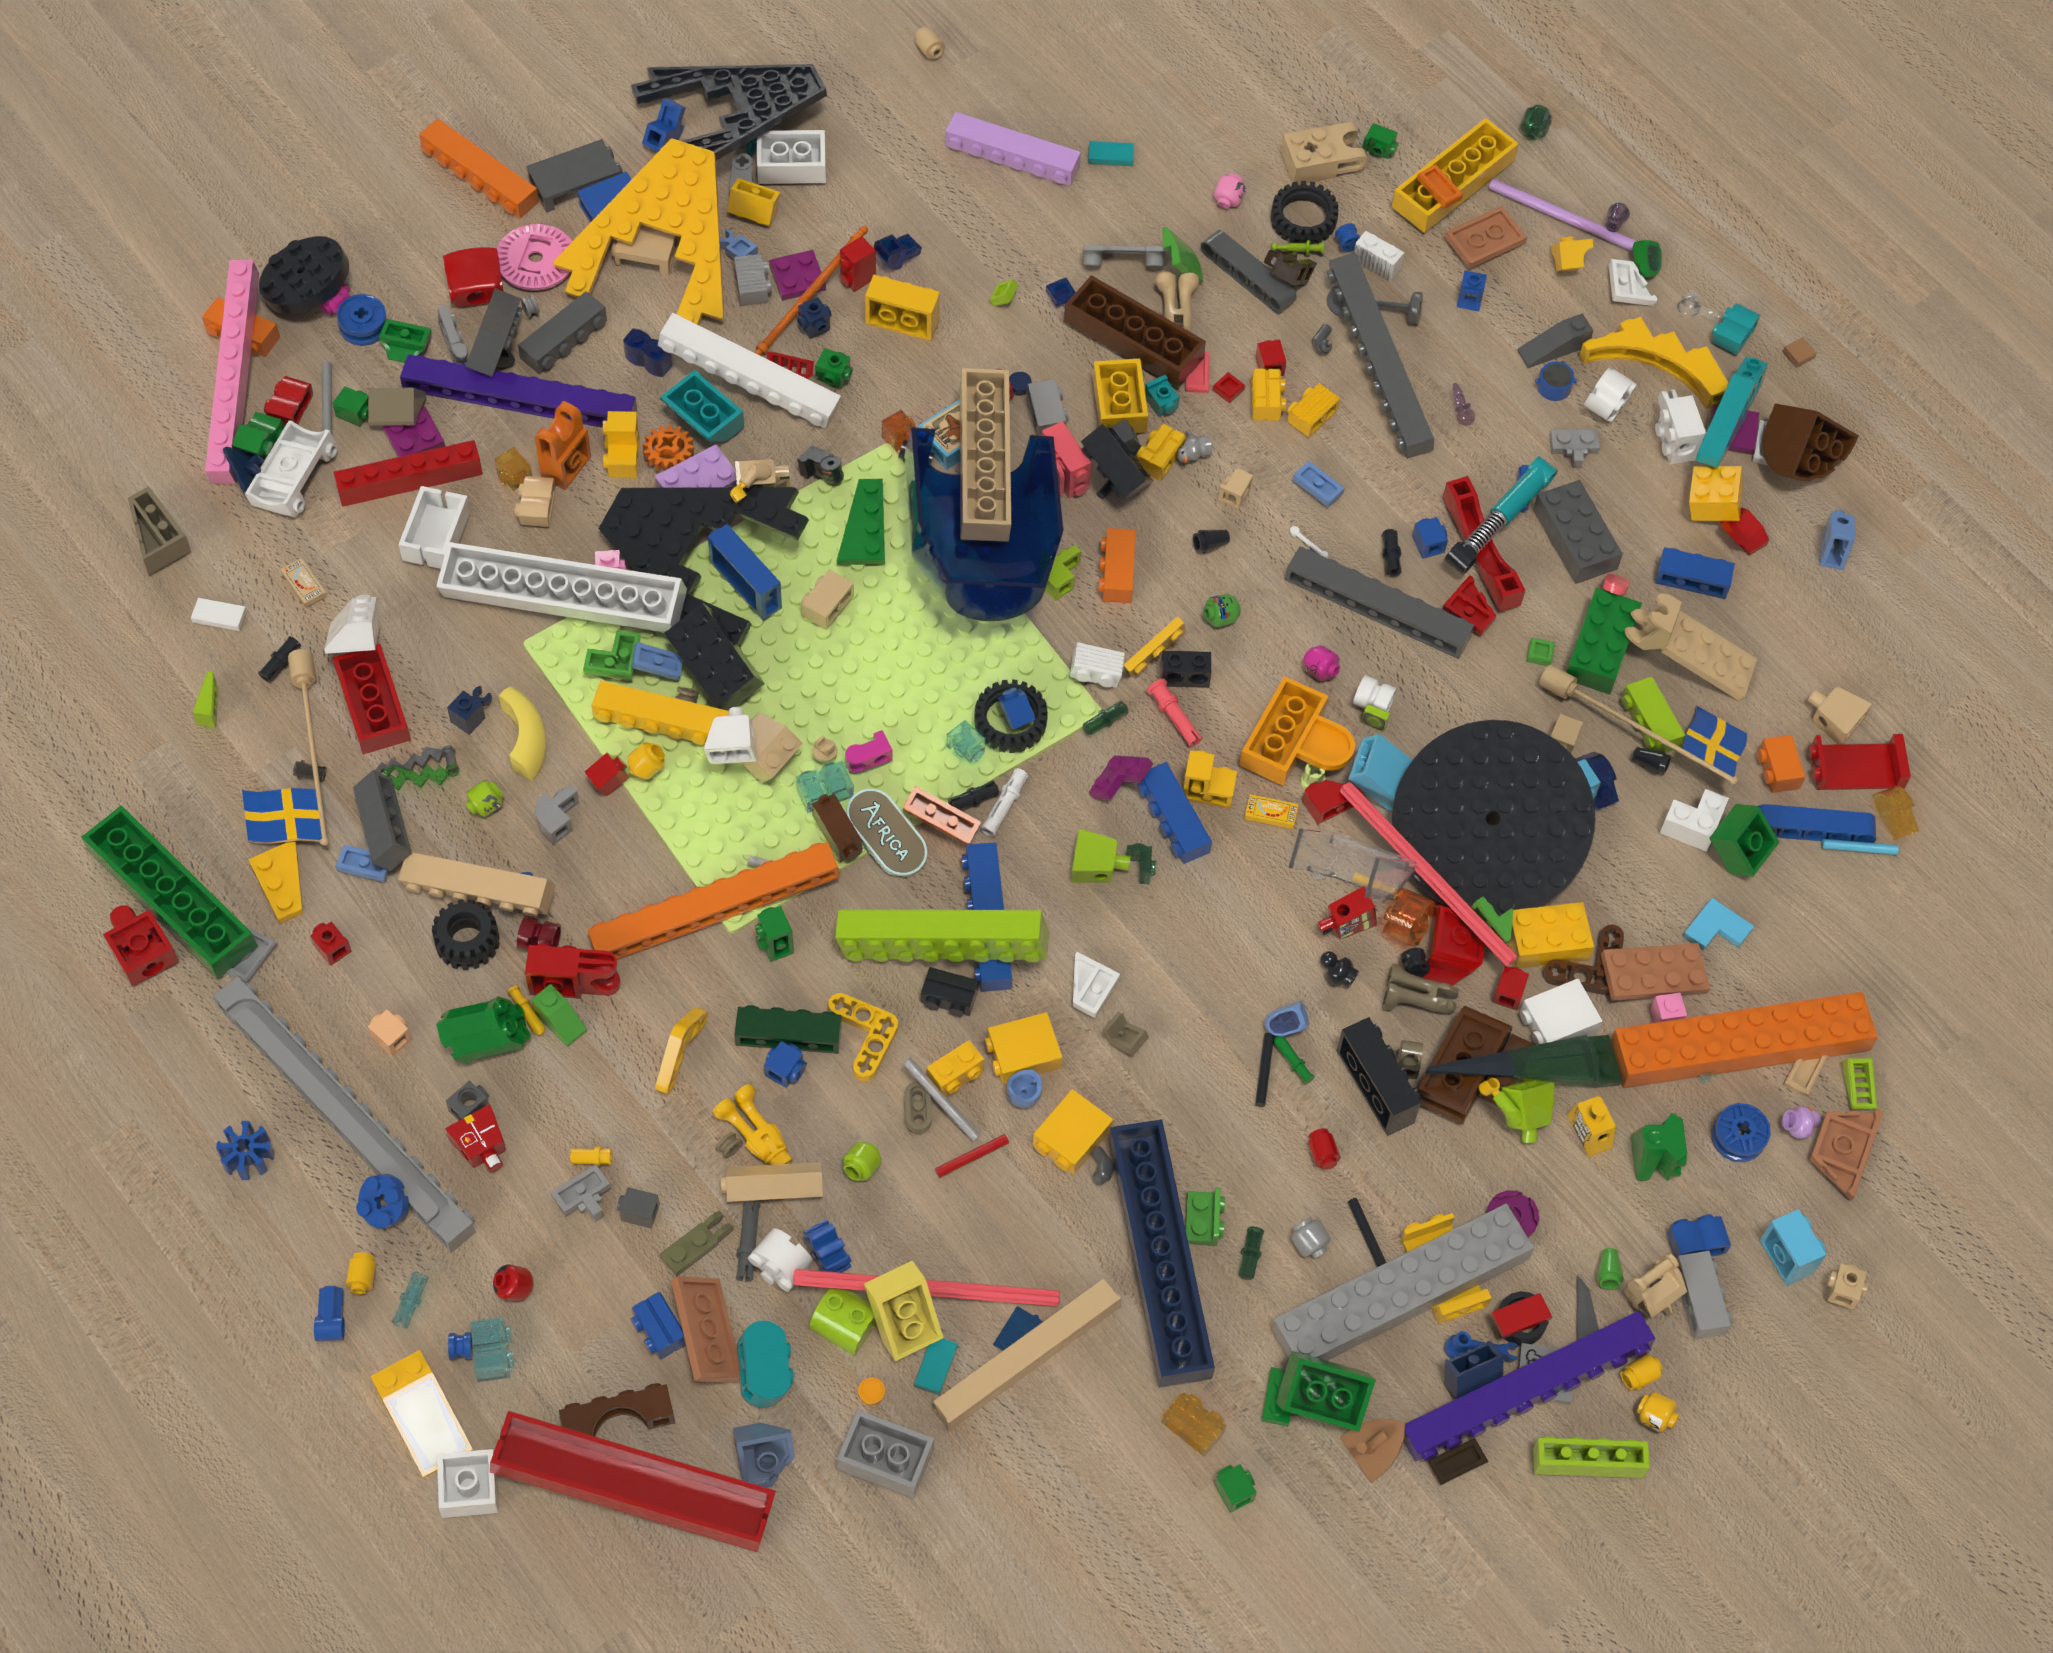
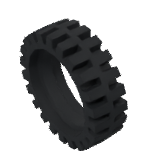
M1297 181L1292 182V186L1289 184L1285 185L1284 189H1280L1274 197L1271 209L1272 227L1276 229L1278 236L1282 234L1283 240L1286 241L1290 238V243H1295L1296 241L1304 243L1310 240V244H1313L1314 241L1316 244L1322 242V239L1326 241L1336 228L1339 212L1338 202H1336V197L1334 194L1331 195V191L1328 188L1324 191V186L1321 184L1315 187V182H1310V185H1306V181H1301L1300 185H1298ZM1298 200L1310 201L1324 209L1326 219L1321 224L1312 227L1293 224L1284 216L1283 209L1291 202Z
M1012 679V684H1008V680H1002L1001 685L995 682L992 684V688L988 686L985 688L984 693L981 692L974 713L975 728L979 737H982L985 744L990 742V747L994 750L998 746L1000 752L1005 753L1006 748L1009 749V753H1015L1016 748L1019 749V752L1025 751L1026 746L1029 749L1032 748L1034 742L1038 743L1041 740V735L1043 736L1045 733L1048 719L1046 701L1042 698L1040 691L1036 693L1034 686L1031 685L1028 688L1027 682L1022 681L1021 685H1018V680ZM1010 688H1020L1024 691L1035 713L1036 720L1028 730L1018 734H1005L997 731L989 724L987 719V712L990 706L998 701V697L1003 696L1004 691Z

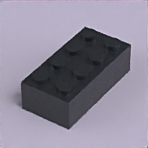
M704 603L698 605L664 633L716 708L729 711L730 708L738 706L765 684L715 612Z
M1370 1017L1342 1029L1336 1051L1384 1132L1389 1136L1415 1123L1422 1100L1418 1090L1412 1088L1408 1082L1406 1070L1397 1064L1392 1047L1386 1045L1382 1039L1380 1027L1377 1024H1373Z

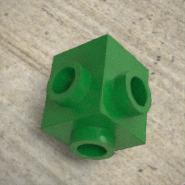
M824 348L815 365L816 376L819 377L820 381L830 386L842 388L845 380L849 381L853 372V367H850V356Z

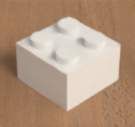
M493 1449L437 1454L438 1501L442 1518L498 1513L497 1475L490 1473Z

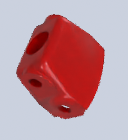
M469 248L443 256L451 304L454 303L456 307L489 304L495 288L503 291L497 248Z

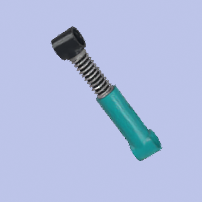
M1538 456L1530 464L1524 475L1492 507L1490 515L1484 519L1482 524L1464 542H1457L1444 560L1462 575L1467 573L1476 562L1477 554L1482 550V547L1484 548L1503 526H1508L1542 488H1546L1551 483L1558 470L1541 456Z

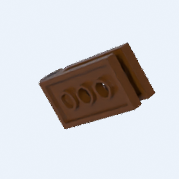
M1465 1005L1461 1008L1430 1066L1499 1053L1508 1042L1513 1026ZM1426 1072L1418 1087L1422 1100L1420 1106L1463 1125L1480 1094L1479 1085L1487 1081L1489 1076Z

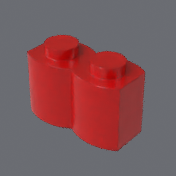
M284 376L280 382L276 383L274 395L266 401L264 412L268 416L281 419L285 426L288 421H293L298 425L303 412L307 409L313 397L311 383Z

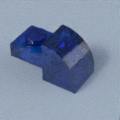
M891 234L875 241L873 247L876 250V255L891 270L901 269L904 261L920 255L922 247L909 234L898 238Z

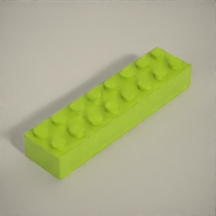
M838 910L835 938L845 958L855 962L862 961L863 959H874L879 962H885L888 959H899L904 962H910L913 959H924L928 962H936L938 959H949L953 962H961L964 959L977 962H987L989 960L1038 962L1039 960H1047L1049 929L1041 910Z

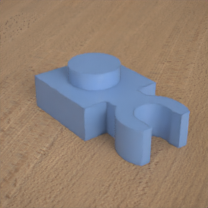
M729 229L725 230L726 239L720 237V247L725 248L726 254L733 259L738 256L755 255L758 252L757 245L743 235L735 238L734 233Z

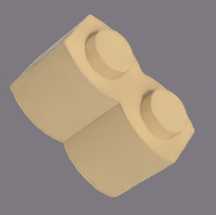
M525 476L524 483L519 485L521 501L516 503L515 516L519 517L520 525L550 526L556 491L554 478Z

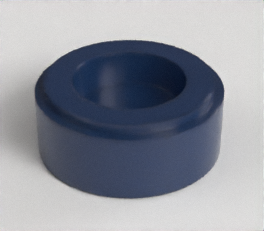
M1015 372L1009 377L1014 394L1025 395L1027 385L1032 383L1031 377L1025 372Z

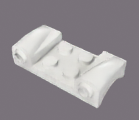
M288 421L262 464L261 472L256 474L245 493L251 506L296 517L304 510L305 501L300 491L318 460L321 459L327 462L337 454V445L330 430L313 432L300 427L293 421Z

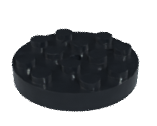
M326 236L308 237L299 241L293 240L287 247L269 258V262L263 269L259 279V291L269 307L278 313L298 314L312 310L329 300L341 288L348 276L349 259L339 243Z

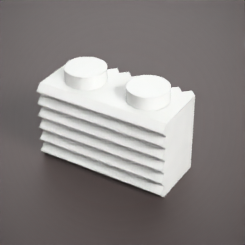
M1365 231L1358 239L1354 250L1361 266L1368 268L1369 271L1372 270V273L1376 272V275H1380V277H1384L1388 281H1392L1402 268L1405 252L1368 231Z
M1077 642L1072 654L1070 677L1081 682L1089 681L1099 683L1103 687L1113 686L1115 688L1122 676L1125 653Z

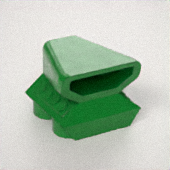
M1671 1113L1662 1125H1645L1633 1132L1631 1143L1635 1176L1638 1181H1648L1656 1168L1667 1182L1673 1177H1680L1682 1167H1685L1687 1162L1685 1131L1681 1117Z

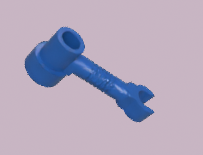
M1461 1331L1457 1335L1451 1336L1445 1342L1444 1350L1449 1357L1454 1358L1455 1355L1464 1354V1351L1473 1350V1347H1478V1345L1486 1342L1471 1340V1336L1467 1332ZM1516 1343L1494 1344L1503 1355L1504 1361L1512 1363L1519 1358L1518 1356L1510 1355L1508 1349L1515 1350L1518 1347Z

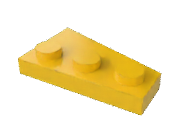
M1177 616L1123 665L1125 671L1130 676H1133L1135 673L1137 675L1142 673L1148 667L1150 661L1161 656L1162 651H1165L1186 633L1184 622Z
M296 841L286 842L248 859L279 924L303 914Z

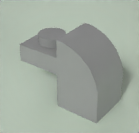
M572 785L556 792L552 799L544 793L536 804L539 830L553 846L573 831L571 819L565 814L579 803L577 790Z

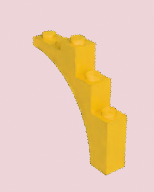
M1642 317L1623 321L1620 323L1617 333L1611 332L1604 337L1587 340L1583 343L1579 355L1583 364L1598 360L1620 359L1654 366L1683 382L1697 395L1706 409L1720 404L1729 384L1707 346L1699 349L1693 348L1686 352L1674 331L1667 334L1662 333L1653 338Z

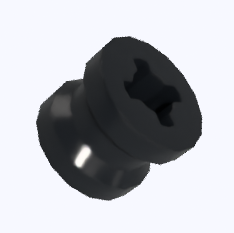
M1418 947L1410 948L1401 954L1400 959L1402 964L1406 966L1404 969L1406 972L1423 977L1430 971L1429 963L1425 960L1426 954L1424 949Z

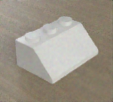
M359 595L349 601L330 623L324 649L325 654L375 650L380 628L377 597Z

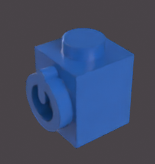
M781 1041L776 1048H771L766 1056V1063L764 1064L765 1076L787 1088L791 1082L794 1084L798 1082L806 1068L807 1062L803 1061V1053L797 1046L793 1044L787 1045Z

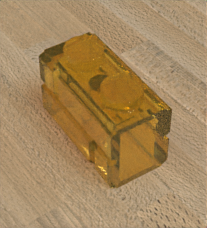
M1182 1392L1164 1413L1161 1423L1201 1455L1206 1456L1225 1432L1226 1425L1223 1424L1224 1419L1217 1412H1208L1203 1408V1403L1197 1396L1193 1394L1188 1396Z

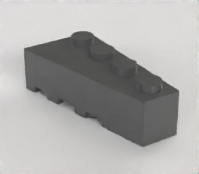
M494 289L466 367L491 377L493 376L502 350H508L523 308L518 307L521 298L499 289Z

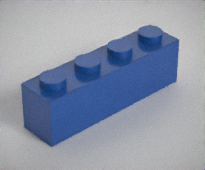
M1164 762L1152 767L1142 782L1137 783V788L1140 795L1146 797L1149 802L1148 807L1152 816L1158 818L1164 837L1168 836L1171 841V849L1174 855L1180 857L1182 863L1185 864L1209 854L1212 840L1168 763Z

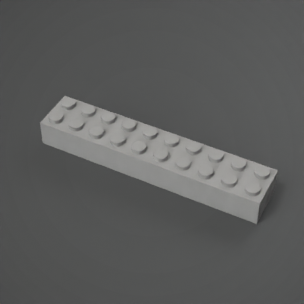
M1506 1203L1275 1318L1272 1331L1288 1359L1290 1358L1291 1351L1328 1361L1529 1260L1534 1247Z

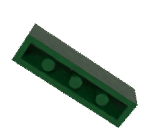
M754 1005L738 1007L735 1045L776 1048L782 1041L787 1045L793 1044L797 1046L801 1051L839 1054L842 1018L841 1015L831 1011L812 1013L805 1009L786 1011L779 1007L771 1009H761Z

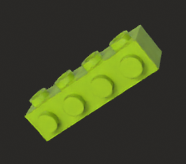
M1546 1436L1538 1438L1533 1447L1534 1474L1644 1478L1650 1469L1647 1441L1635 1439L1619 1441L1608 1438L1591 1440L1580 1437L1562 1439Z

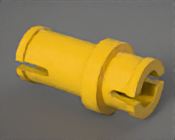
M595 1146L594 1149L571 1148V1165L596 1164L598 1167L612 1165V1148L602 1149L601 1146Z

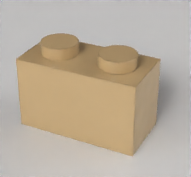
M829 569L824 576L818 578L815 588L811 593H806L801 601L802 616L827 630L854 597V583Z

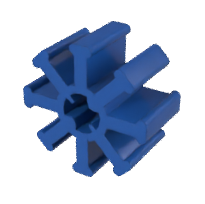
M242 1121V1135L238 1137L232 1127L228 1126L223 1131L228 1143L218 1141L216 1149L220 1155V1161L229 1175H232V1172L237 1169L241 1180H250L249 1166L254 1165L258 1169L259 1174L263 1175L268 1171L263 1158L273 1160L275 1152L267 1131L262 1126H259V1130L254 1132L250 1121Z
M828 1219L803 1231L805 1235L803 1237L804 1241L811 1249L810 1255L814 1261H817L819 1271L843 1272L852 1267L850 1264L851 1258L843 1248L845 1244L842 1238H838L836 1228L832 1223H829Z

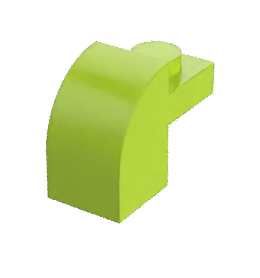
M1076 545L1069 549H1063L1057 557L1050 550L1043 558L1041 583L1044 590L1054 601H1057L1074 589L1075 576L1070 570L1079 565L1081 561V550Z

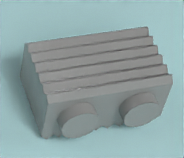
M762 254L734 257L740 305L767 303L768 294L772 293L770 279H765V275H769L767 261H762Z

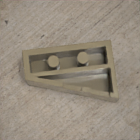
M149 486L128 497L142 557L149 575L191 552L186 535Z

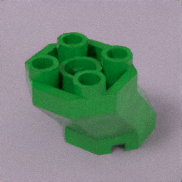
M499 996L491 1001L450 1009L441 1015L440 1018L442 1019L436 1024L442 1045L445 1048L450 1046L454 1051L450 1055L455 1060L466 1064L475 1059L515 1051L524 1046L525 1042L531 1038V1033L524 1019L525 1013L521 1005L518 1003L513 1004L511 1000Z

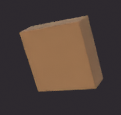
M1803 337L1785 346L1783 350L1796 367L1814 359L1817 354Z

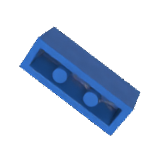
M1664 547L1659 560L1655 583L1726 599L1731 587L1735 563L1727 562L1724 559L1705 557L1701 554L1683 552L1676 548Z

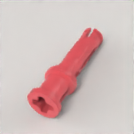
M1163 678L1152 683L1148 687L1147 692L1156 699L1160 711L1167 713L1189 747L1199 744L1202 737L1180 708L1178 697L1171 693L1167 687V681Z

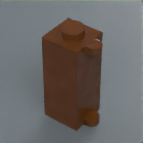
M824 794L820 796L819 801L812 803V816L839 862L855 859L862 853V839L836 795L828 796Z

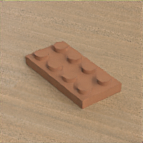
M1699 943L1603 950L1600 954L1612 1001L1653 998L1674 993H1681V995L1705 994L1710 990Z
M675 1277L671 1280L694 1380L697 1382L738 1383L740 1381L738 1352L720 1279Z

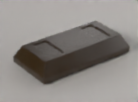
M1473 1438L1427 1462L1440 1485H1443L1489 1461L1477 1440Z

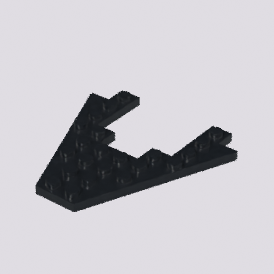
M813 64L649 67L647 71L650 80L631 85L637 104L649 103L653 100L664 97L668 98L683 92H691L698 88L703 89L707 99L720 98L730 94L738 112L719 117L723 130L682 140V142L713 151L716 161L737 148L745 147L749 141L827 96L826 87Z
M734 487L621 488L598 528L616 550H619L620 555L634 571L682 579L687 591L680 620L698 605L704 603L715 612L735 642L741 645L752 625L750 621L691 596L702 576L700 573L684 567L683 564L704 526L712 530L722 528L726 524L730 526L736 515L798 541L809 519L807 516L790 510L799 493L797 488L744 487L743 490L747 496L737 503L730 496V491Z

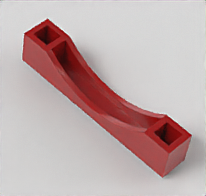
M1469 476L1446 482L1443 500L1464 541L1484 521L1478 494ZM1490 539V542L1484 548L1482 547V550L1477 554L1478 558L1475 565L1498 611L1501 612L1521 606L1526 590L1517 572L1505 562L1493 540Z

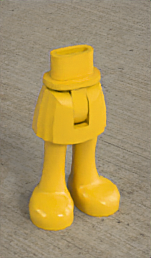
M746 1084L736 1092L733 1099L734 1103L730 1098H727L713 1109V1114L717 1119L728 1121L738 1129L747 1141L745 1144L746 1149L762 1160L765 1165L790 1164L793 1161L787 1153L788 1147L785 1145L782 1134L776 1124H769L756 1109L754 1104L756 1089L752 1084ZM735 1104L748 1116L756 1127V1131L740 1116Z

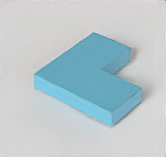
M1711 898L1684 932L1683 937L1692 943H1699V947L1704 951L1718 933L1739 948L1754 926Z

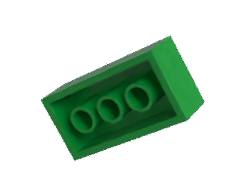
M1599 588L1595 589L1566 671L1577 678V684L1609 695L1611 694L1629 642L1625 629L1627 627H1634L1635 620L1631 612L1640 609L1642 602Z

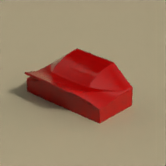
M1741 507L1740 521H1719L1720 526L1736 544L1740 545L1748 556L1767 546L1769 542L1764 526L1748 509Z

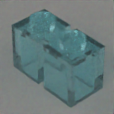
M843 761L830 762L824 765L821 771L809 770L796 777V789L807 813L812 812V803L819 801V797L824 794H829V796L835 794L839 802L849 799L854 795V785Z
M503 1317L470 1322L472 1345L475 1348L473 1350L477 1381L484 1382L511 1378L510 1368H515L513 1351L508 1352V1343L512 1342L511 1326L505 1325Z

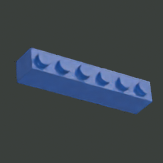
M997 843L966 845V854H962V868L968 871V877H964L965 892H970L971 898L967 899V910H1004ZM1000 960L978 962V967L974 968V977L976 980H979L981 992L1012 989L1010 962H1002Z

